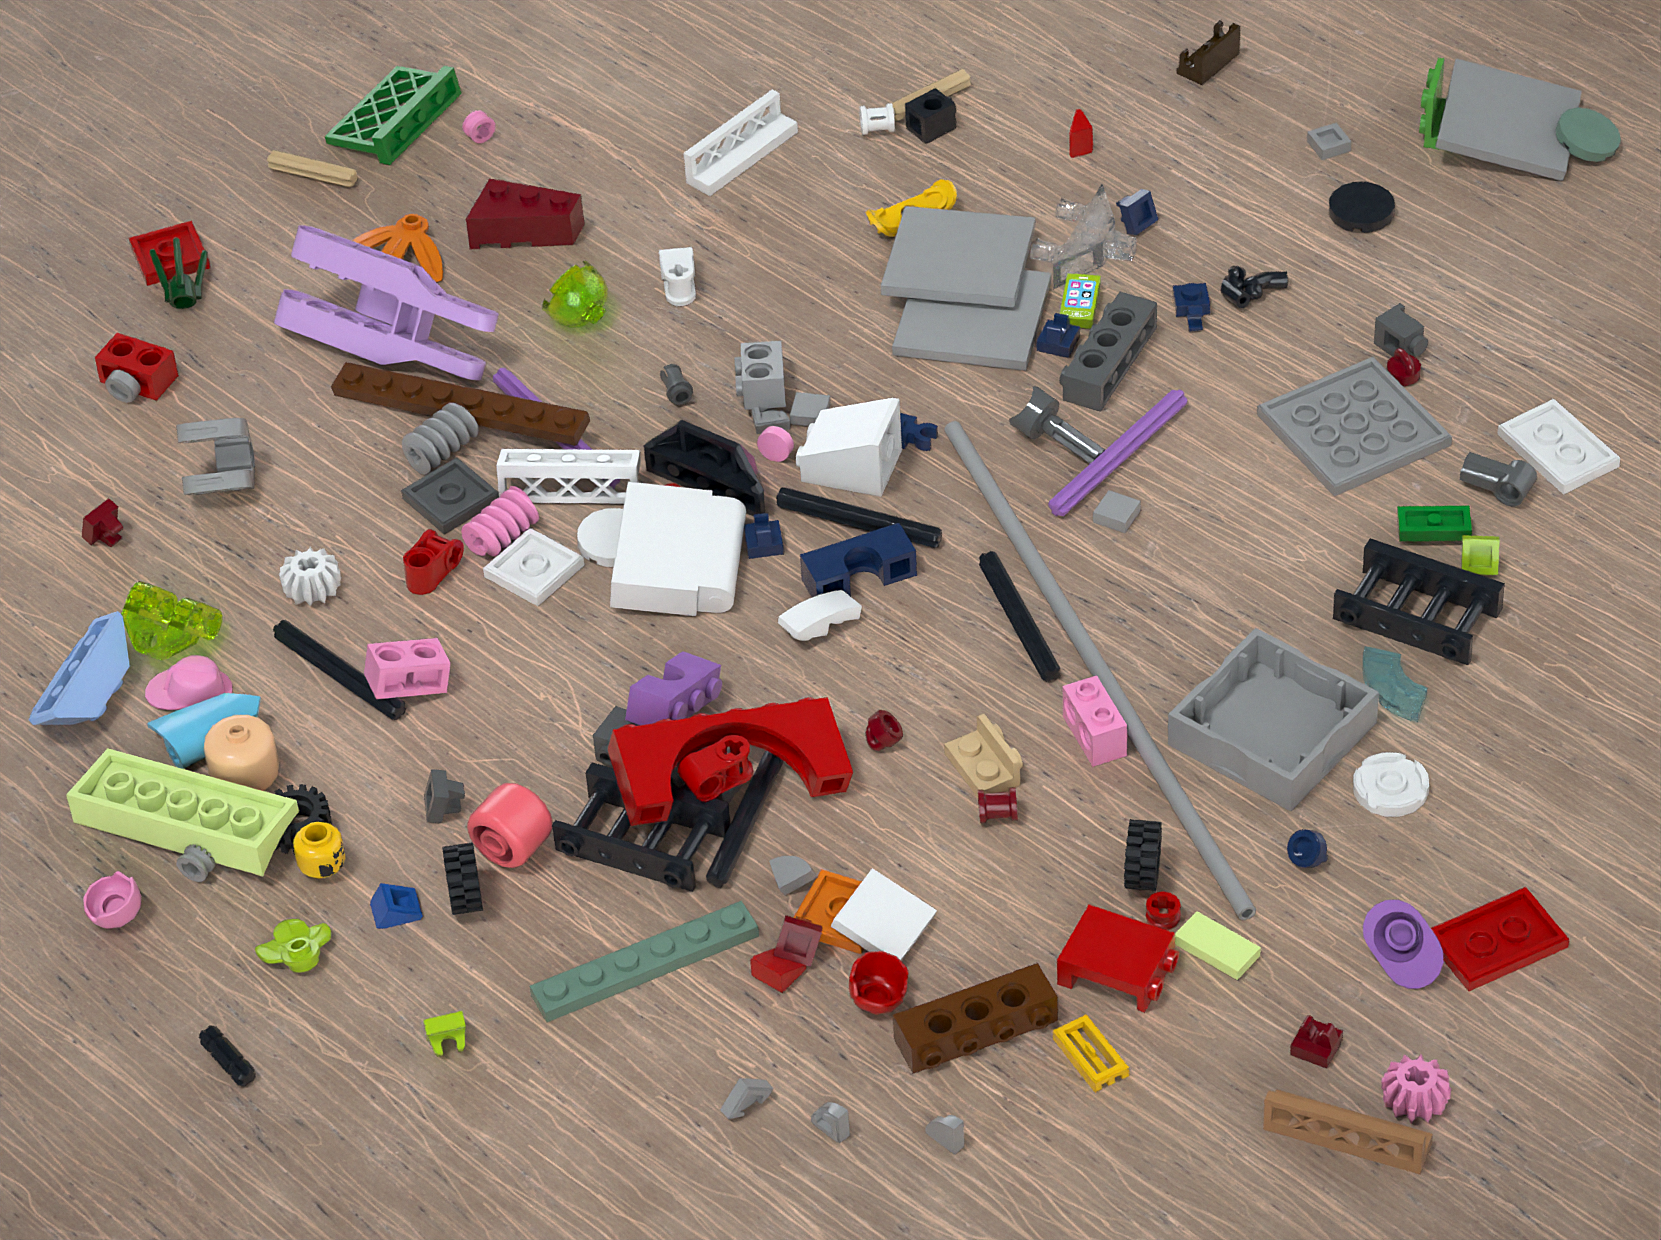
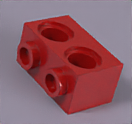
M118 332L94 357L101 383L105 384V381L114 370H121L137 380L141 387L138 395L155 401L160 398L179 376L173 350Z

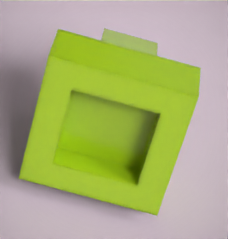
M1463 535L1461 569L1482 575H1498L1499 536Z
M462 1011L423 1020L426 1039L429 1041L437 1057L443 1056L441 1044L445 1039H453L457 1044L458 1052L464 1051L466 1025Z

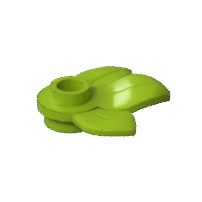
M286 919L275 926L273 931L275 939L256 946L255 952L263 962L268 964L283 962L293 972H305L318 964L320 948L331 939L332 933L326 923L309 928L300 919Z

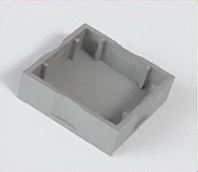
M1255 628L1224 659L1222 665L1213 675L1199 683L1168 714V745L1281 807L1292 811L1377 723L1379 692L1336 669L1314 662L1298 649Z

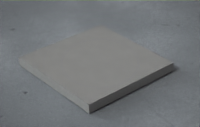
M1456 58L1435 148L1563 181L1570 152L1568 151L1569 147L1564 142L1561 145L1558 141L1555 129L1559 118L1565 111L1579 107L1582 91Z
M905 206L881 283V295L1014 307L1036 227V218Z
M1024 270L1014 307L907 298L892 345V354L895 356L1026 371L1051 285V273Z
M1374 357L1257 406V415L1333 496H1337L1452 445V436Z

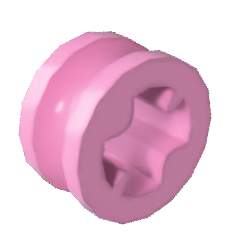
M481 110L474 111L464 120L463 131L474 142L483 143L492 137L495 131V122L485 112Z

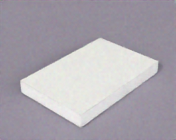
M1555 399L1498 426L1497 435L1563 495L1620 466V457Z

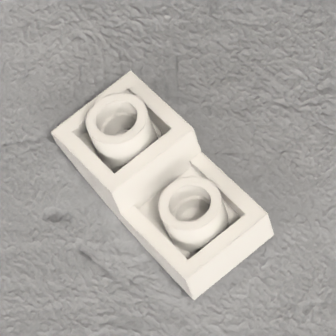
M843 590L832 591L805 600L779 616L778 624L786 629L793 638L807 641L812 637L827 636L830 623L841 624L847 620L859 619L862 606Z

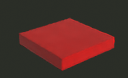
M192 221L129 238L130 247L147 286L160 283L149 253L151 249L156 251L167 280H171L176 275L173 239L176 237L180 240L183 273L188 275L197 272L201 252L204 250V247ZM207 257V260H206L207 262H206L205 270H206V269H210V263H209L208 257Z

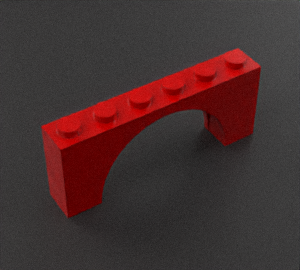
M806 697L791 703H768L758 708H734L725 713L711 715L700 713L685 719H661L652 724L639 726L627 724L618 729H613L607 750L631 826L667 821L673 804L670 782L674 769L690 753L712 745L729 735L742 736L748 740L749 745L767 750L785 761L802 779L811 798L846 792L853 775V769L828 697L817 699Z

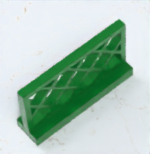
M396 66L324 136L328 145L377 154L379 163L391 165L462 94L454 67L443 66L435 73ZM400 78L408 79V80H404V81H401V82L396 83ZM414 88L412 91L396 95V93ZM389 95H393L392 97H388V98H385V99H382V100H378L379 98L386 97V96H389ZM396 106V108L378 113V111ZM373 112L375 113L373 115L360 118L363 115H367ZM374 124H378L377 126H374V127H371V128L364 129V130H361V131H360L361 128H365V127H368V126H371V125H374ZM356 130L354 133L342 136L345 133Z

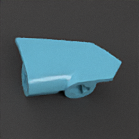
M223 693L147 723V726L164 739L166 750L175 766L185 769L205 758V736L214 724L223 718L233 715H250L258 718L261 698L260 696Z

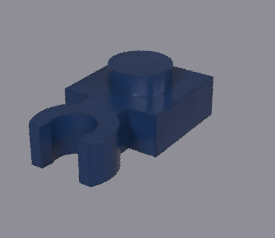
M900 413L902 449H905L908 443H911L919 450L930 451L931 438L937 439L938 427L932 423L918 425L916 416Z

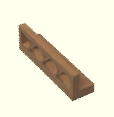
M1276 1089L1275 1092L1268 1090L1264 1100L1263 1130L1416 1174H1421L1432 1145V1133Z

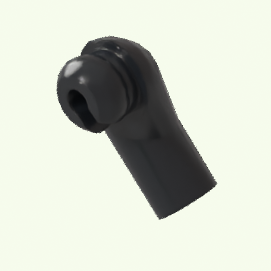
M1232 266L1228 269V276L1222 281L1221 293L1223 297L1238 308H1245L1250 302V295L1244 291L1243 287L1246 270L1240 266Z
M1287 271L1261 272L1250 276L1243 283L1245 292L1250 295V299H1259L1263 294L1262 289L1287 288Z

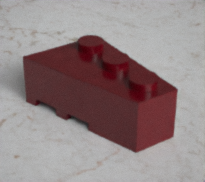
M491 178L487 181L466 218L470 250L480 249V244L500 243L501 248H511V243L531 242L532 247L574 245L585 225L581 194Z

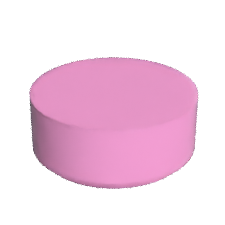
M777 426L767 427L757 440V446L761 454L775 462L784 461L794 448L793 439L790 434Z

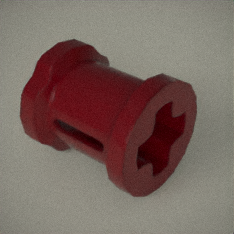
M1010 787L1006 792L985 793L983 789L977 790L980 824L986 823L987 819L1010 818L1012 821H1018L1015 787Z

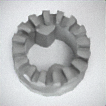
M196 845L187 846L184 854L176 862L179 871L185 877L195 882L204 881L208 876V872L213 870L216 863L215 859L210 857V853H205L206 849L201 851V846L196 847Z

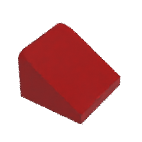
M1081 109L1075 111L1069 132V156L1071 158L1090 154L1093 151V127Z
M775 948L754 955L750 959L752 976L781 993L807 969L806 965L773 956Z

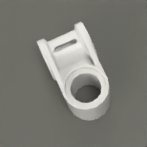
M692 247L659 250L661 277L664 280L667 302L675 306H684L692 303L696 297Z

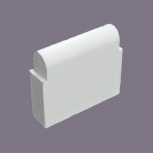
M628 482L611 580L610 607L696 616L697 611L723 613L731 609L734 603L746 516L744 504L735 498L712 496V490Z

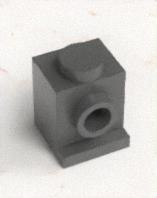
M1401 303L1375 318L1374 344L1392 357L1397 348L1404 349L1411 356H1419L1428 346V339L1424 337V326L1416 319L1404 313L1405 306Z

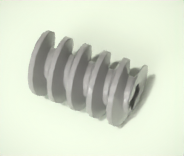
M448 403L443 406L442 410L434 413L432 418H428L422 425L416 427L412 433L403 437L402 449L404 455L414 470L426 475L430 473L431 467L435 468L440 465V459H448L450 452L455 453L460 449V444L465 445L469 442L470 437H476L479 433L478 424L464 407L456 403Z

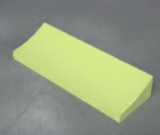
M108 748L66 794L74 823L184 854L186 847L189 845L201 846V851L206 849L205 853H210V857L215 859V863L260 876L264 875L282 835L299 812L297 800Z

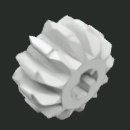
M310 546L307 552L296 550L295 556L285 557L284 565L280 567L279 576L283 592L286 594V598L294 599L296 605L304 601L309 606L314 601L325 603L326 596H336V589L340 586L341 574L334 555H328L325 549L314 552Z

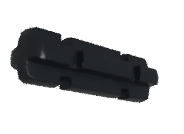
M210 1025L206 1030H202L199 1033L200 1044L207 1052H212L211 1056L227 1074L232 1075L233 1081L241 1087L246 1086L249 1082H253L256 1077L254 1067L247 1060L243 1059L244 1056L226 1037H222L224 1034L213 1025Z

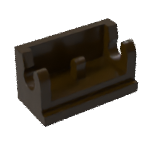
M1219 20L1213 27V37L1189 57L1187 48L1180 53L1179 67L1176 69V74L1200 85L1206 83L1240 54L1241 26L1233 23L1229 26L1228 32L1224 33L1222 30L1223 21Z

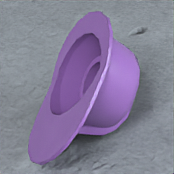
M1385 900L1374 905L1366 915L1363 923V934L1369 949L1387 975L1396 984L1405 988H1422L1431 984L1440 975L1444 963L1443 949L1423 916L1411 904L1401 900Z

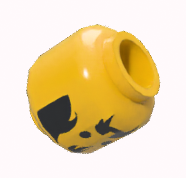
M313 822L304 826L296 833L293 840L297 866L303 874L312 878H326L336 874L343 867L346 859L342 835L335 826L329 823Z

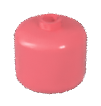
M504 783L495 788L470 815L467 829L473 844L483 856L502 867L517 868L523 865L549 837L553 822L546 804L535 793L516 783Z

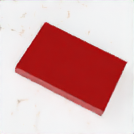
M1523 887L1431 928L1443 949V961L1468 992L1569 947L1568 936L1527 887Z

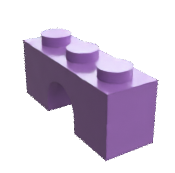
M682 651L665 663L663 679L647 675L630 686L625 720L638 725L655 723L661 719L678 720L690 717L718 697L722 688V680L719 679L721 665Z

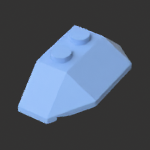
M118 611L95 618L90 624L84 637L77 642L31 711L29 721L33 725H74L87 720L94 721L106 711L107 706L105 704L111 695L122 686V678L130 667L123 616Z

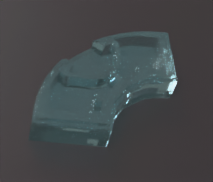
M1365 646L1362 661V674L1365 685L1379 692V704L1399 717L1418 723L1427 698L1428 688L1414 683L1404 674L1400 665L1401 654Z

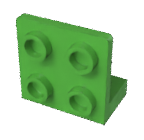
M1438 57L1435 69L1429 68L1426 88L1423 89L1421 108H1425L1426 114L1421 115L1419 133L1424 134L1425 148L1438 149L1435 148L1446 101V98H1442L1445 58Z

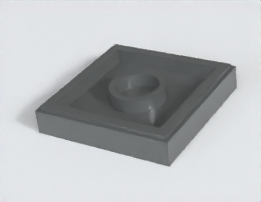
M457 457L401 490L402 499L444 535L481 513L485 507L490 506L493 500L499 498V492Z

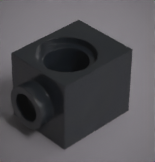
M934 88L905 103L906 129L925 144L956 129L957 108L954 101Z

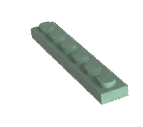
M741 900L530 985L531 997L547 1023L759 937L758 925Z

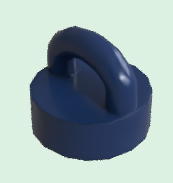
M1301 829L1291 835L1287 845V852L1293 864L1298 867L1313 868L1327 862V844L1322 834L1315 830Z

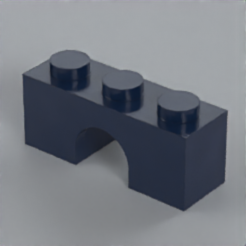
M900 523L800 554L801 579L812 598L838 590H843L851 597L850 576L859 572L875 574L884 586L917 576L916 549Z

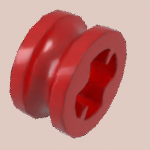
M1164 891L1152 894L1146 901L1147 923L1165 930L1176 927L1181 918V904L1178 897ZM1159 909H1167V913H1159Z

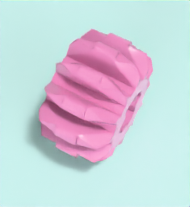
M1404 1054L1400 1063H1390L1387 1073H1384L1381 1089L1383 1090L1385 1107L1393 1108L1395 1118L1407 1115L1410 1123L1416 1117H1421L1428 1123L1432 1114L1442 1115L1445 1104L1448 1103L1451 1096L1447 1070L1439 1069L1437 1059L1425 1062L1422 1054L1416 1060H1411Z

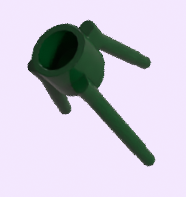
M176 237L173 239L176 275L172 277L170 283H168L156 251L151 249L149 253L164 290L165 302L170 303L174 308L187 309L194 306L196 300L202 299L201 286L208 252L206 250L201 252L194 282L189 275L183 273L180 240Z

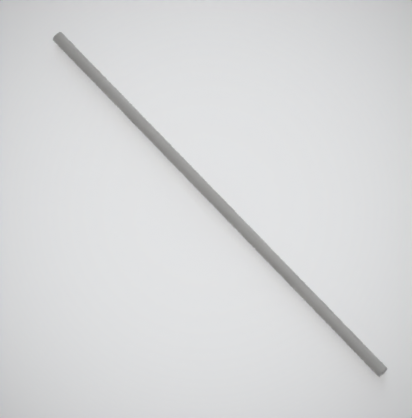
M958 421L948 423L944 430L1088 670L1092 676H1098L1127 724L1128 736L1238 918L1243 921L1252 918L1256 913V908Z

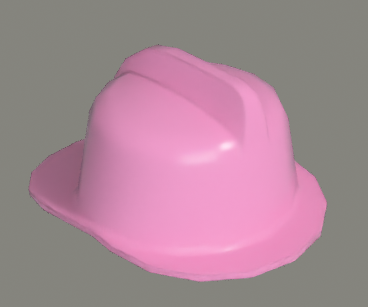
M192 655L182 658L168 670L157 674L149 681L145 689V698L151 706L157 709L180 710L223 693H232V682L226 674L218 669L214 661L208 657Z

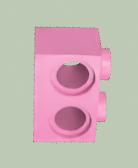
M438 638L367 644L364 675L376 699L447 693L450 661Z
M1096 675L1063 686V718L1092 767L1127 756V724L1098 676Z

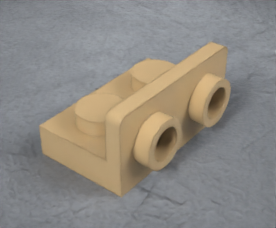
M985 714L977 716L976 731L944 744L945 755L977 798V790L983 789L985 793L1006 792L1010 787L1020 786V769L1023 767L1021 756L1016 748L1009 747L1004 740L1000 727L997 724H992Z

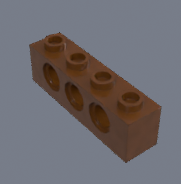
M1035 963L893 1014L894 1041L913 1074L925 1069H933L944 1062L961 1056L971 1055L980 1049L1000 1042H1007L1016 1036L1035 1029H1043L1057 1022L1058 996L1039 964Z

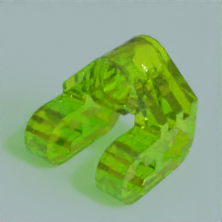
M138 581L133 585L121 613L134 649L156 660L168 659L198 643L200 637L212 640L218 634L223 620L222 612L219 609L188 597H184L178 602L177 596L174 593L144 581ZM154 621L162 624H167L169 622L168 627L165 628L163 626L155 624ZM157 635V642L155 646L152 647V640Z

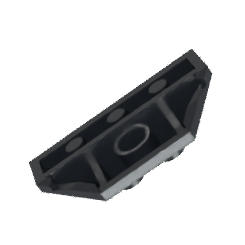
M680 420L645 443L646 471L685 488L712 490V496L735 498L744 504L746 513L751 516L765 513L764 490L755 459L741 444L684 420Z

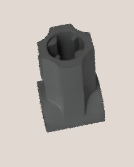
M1469 452L1460 471V480L1493 491L1495 497L1501 503L1515 507L1522 503L1535 484L1537 472L1534 467L1522 460H1514L1507 465Z

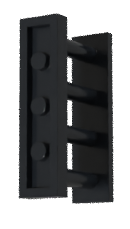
M1370 538L1364 546L1362 573L1366 575L1353 594L1339 589L1335 591L1333 619L1445 657L1446 659L1469 665L1473 644V635L1469 633L1481 613L1494 618L1499 616L1503 609L1505 583ZM1380 579L1399 585L1387 606L1368 599ZM1413 590L1433 597L1421 617L1401 611ZM1447 602L1467 608L1455 629L1435 622Z
M592 762L585 772L588 797L590 799L573 825L555 820L552 824L555 850L568 856H576L655 880L673 888H681L693 892L696 882L694 864L691 860L707 834L724 838L730 826L729 803L715 798L710 801H700L693 792L671 786L673 804L668 820L656 822L642 846L622 840L631 824L614 769ZM608 803L624 808L608 835L588 830L604 804ZM672 824L692 829L676 856L657 851Z

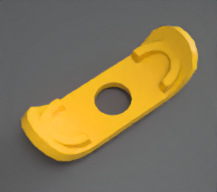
M940 179L917 196L885 209L883 207L876 211L868 209L865 213L868 216L869 224H874L877 227L878 234L882 232L886 236L893 237L897 234L902 218L901 212L905 206L951 210L957 198L956 188L950 180Z

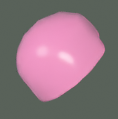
M117 871L113 876L102 877L91 884L83 897L84 911L87 917L94 924L106 929L121 928L133 920L141 908L142 898L133 877L129 878L120 871Z

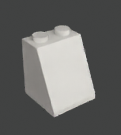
M889 398L821 410L816 422L810 423L808 427L805 445L800 446L797 451L796 466L800 467L801 482L881 497L902 451L899 399Z

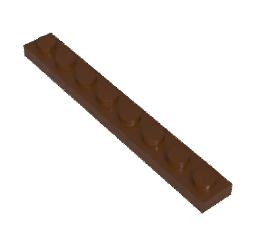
M345 362L331 385L334 396L430 416L442 410L446 404L456 403L469 411L478 426L577 446L590 422L588 411Z

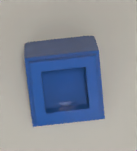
M380 883L370 901L374 921L378 929L418 921L423 917L415 888Z

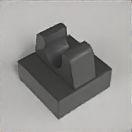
M431 769L424 792L427 822L442 823L444 814L459 813L461 811L460 799L465 798L464 784L448 780L446 770Z

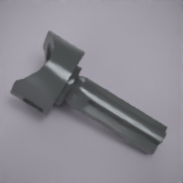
M1038 386L1032 387V396L1027 406L1019 414L1009 419L1010 425L1023 432L1030 439L1034 440L1045 432L1089 464L1105 451L1103 447L1056 416L1059 410V401Z

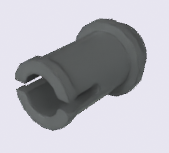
M666 365L663 368L668 377L661 370L660 378L667 388L666 395L668 400L676 405L688 403L693 394L691 383L685 381L678 365Z

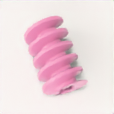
M510 486L509 490H506L499 498L493 500L490 506L485 507L480 514L474 516L471 522L463 525L461 530L462 537L470 551L476 555L484 556L487 553L495 557L501 553V548L505 549L510 545L511 540L514 541L519 538L520 532L527 531L530 524L537 523L539 515L527 494L516 486Z

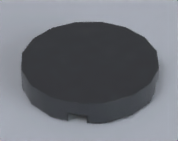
M1351 182L1341 185L1333 191L1329 198V217L1337 226L1347 231L1353 232V228L1362 229V233H1370L1383 229L1391 223L1393 213L1395 212L1394 197L1389 190L1370 182Z

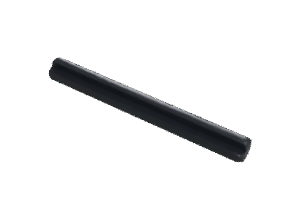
M787 487L780 488L779 493H777V506L787 510L871 532L900 523L912 543L931 548H937L942 540V530L932 525Z
M990 551L987 554L982 553L979 556V566L1041 679L1045 682L1058 679L1060 676V666L997 553L994 551Z
M281 620L279 624L273 627L274 637L387 717L397 720L401 715H404L406 708L404 707L405 702L398 697L376 699L364 673L287 620Z
M765 750L706 874L707 882L713 884L716 888H721L728 882L784 763L781 758Z

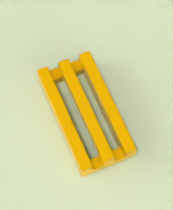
M1087 1014L1053 1030L1054 1042L1095 1093L1102 1090V1084L1106 1083L1110 1086L1115 1083L1116 1077L1120 1076L1121 1079L1129 1076L1127 1064ZM1082 1028L1112 1066L1108 1069L1096 1054L1094 1048L1083 1038L1077 1029Z

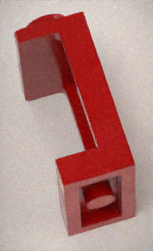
M1088 904L1057 958V985L1072 989L1078 977L1134 995L1137 998V1010L1145 1013L1151 1001L1159 999L1167 972L1173 973L1177 966L1179 951L1175 950V933Z

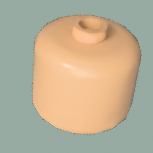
M233 715L223 718L214 724L206 734L204 754L210 777L265 791L273 784L278 776L279 759L274 735L269 725L263 720L250 715Z

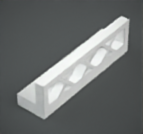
M772 89L684 152L686 183L711 196L798 133L797 122L781 114L779 93ZM769 106V113L761 118L765 109ZM748 121L745 130L740 133L743 125ZM726 137L722 147L718 149L722 139ZM704 153L700 163L696 165V158Z
M501 449L497 462L499 497L507 490L506 478H520L528 485L523 491L533 503L624 504L626 492H617L609 484L614 479H630V482L639 483L640 450ZM545 478H554L563 486L557 492H548L539 484ZM580 478H586L594 482L597 487L592 492H582L574 484Z

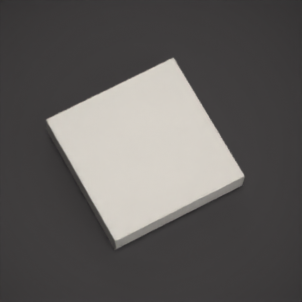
M529 528L483 568L485 578L539 606L584 566V558Z
M872 868L834 918L831 927L869 952L884 951L897 956L902 961L931 922L937 910Z

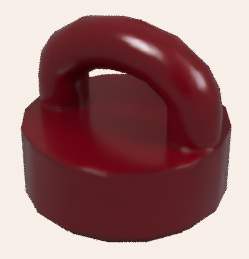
M1397 348L1394 351V356L1387 361L1386 370L1402 386H1409L1420 379L1421 363L1404 349Z
M878 710L868 719L865 732L867 744L872 750L881 751L885 747H892L903 738V730L898 720L888 711Z

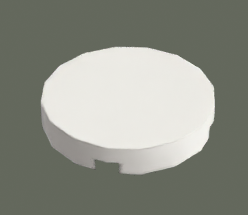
M606 508L593 512L583 519L578 527L577 534L578 548L583 557L589 560V557L592 560H596L597 565L614 567L623 509Z
M1379 753L1362 761V766L1358 770L1356 769L1353 775V792L1359 804L1371 813L1385 817H1400L1413 813L1424 805L1429 794V777L1421 763L1416 760L1414 763L1407 760L1406 755L1400 753Z

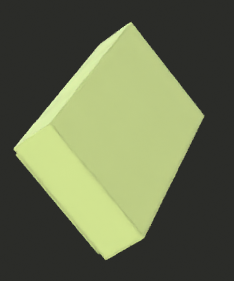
M1198 911L1175 933V945L1236 980L1260 957L1261 947Z

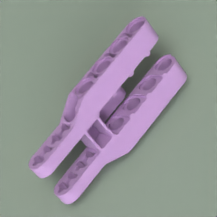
M298 226L291 253L292 258L310 264L309 267L312 269H324L338 274L339 279H351L362 283L355 308L359 313L303 292L284 289L280 296L274 320L276 325L381 365L417 360L466 379H482L485 361L428 340L434 314L477 330L494 332L499 316L498 313L447 294L419 265L315 227Z

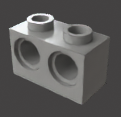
M781 341L740 343L741 357H734L737 397H744V409H753V407H759V409L786 407Z

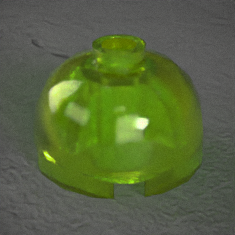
M583 261V268L575 264L561 275L549 290L553 294L550 302L544 299L542 303V310L562 326L578 328L585 326L589 322L596 324L606 313L604 306L608 298L607 283L600 272L588 261Z

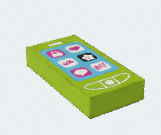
M1067 273L1060 314L1068 315L1071 325L1091 329L1094 324L1101 276Z

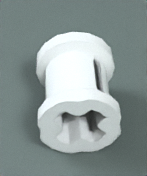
M892 103L886 104V107L866 109L865 106L859 107L862 135H867L869 131L877 130L895 132Z

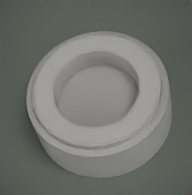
M114 370L105 381L108 392L114 398L123 402H133L141 391L137 380L121 370Z

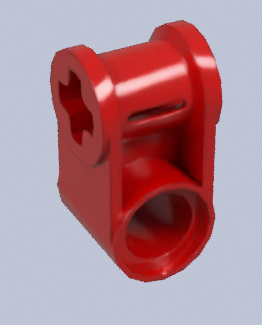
M432 529L426 530L415 545L403 556L407 589L417 595H425L434 591L450 571L455 569L460 563L464 552L463 542L458 539L448 540L440 537Z
M739 735L726 736L698 752L687 755L678 766V774L698 800H713L720 794L746 783L753 776V765L748 760V755L750 754L749 742Z

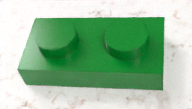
M1469 505L1397 506L1399 542L1462 541L1463 535L1472 536Z

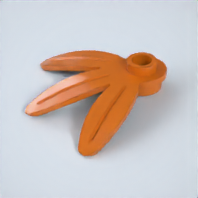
M407 214L399 219L396 225L370 230L352 240L372 249L387 242L381 252L403 259L409 245H412L413 252L420 266L435 282H440L443 279L441 256L432 239L426 234L429 229V223L422 216Z

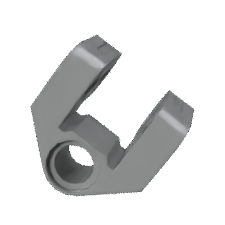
M228 418L176 425L178 443L214 441L217 473L182 477L184 495L254 489L255 459L246 419Z

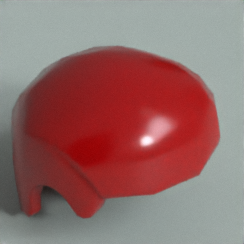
M884 951L865 953L853 963L849 976L850 998L861 1010L872 1014L893 1012L903 1003L907 993L909 975L907 967L897 956Z

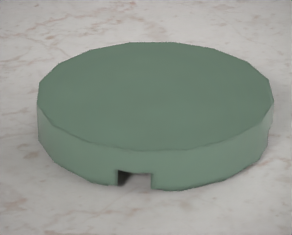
M1578 107L1565 111L1559 118L1555 129L1557 139L1561 145L1564 142L1569 147L1568 151L1572 155L1585 161L1601 162L1605 161L1606 157L1611 158L1615 155L1621 141L1619 130L1610 119L1599 112Z

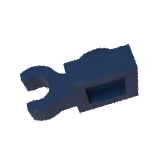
M1206 283L1172 285L1176 317H1187L1189 331H1202L1201 317L1210 314V301Z

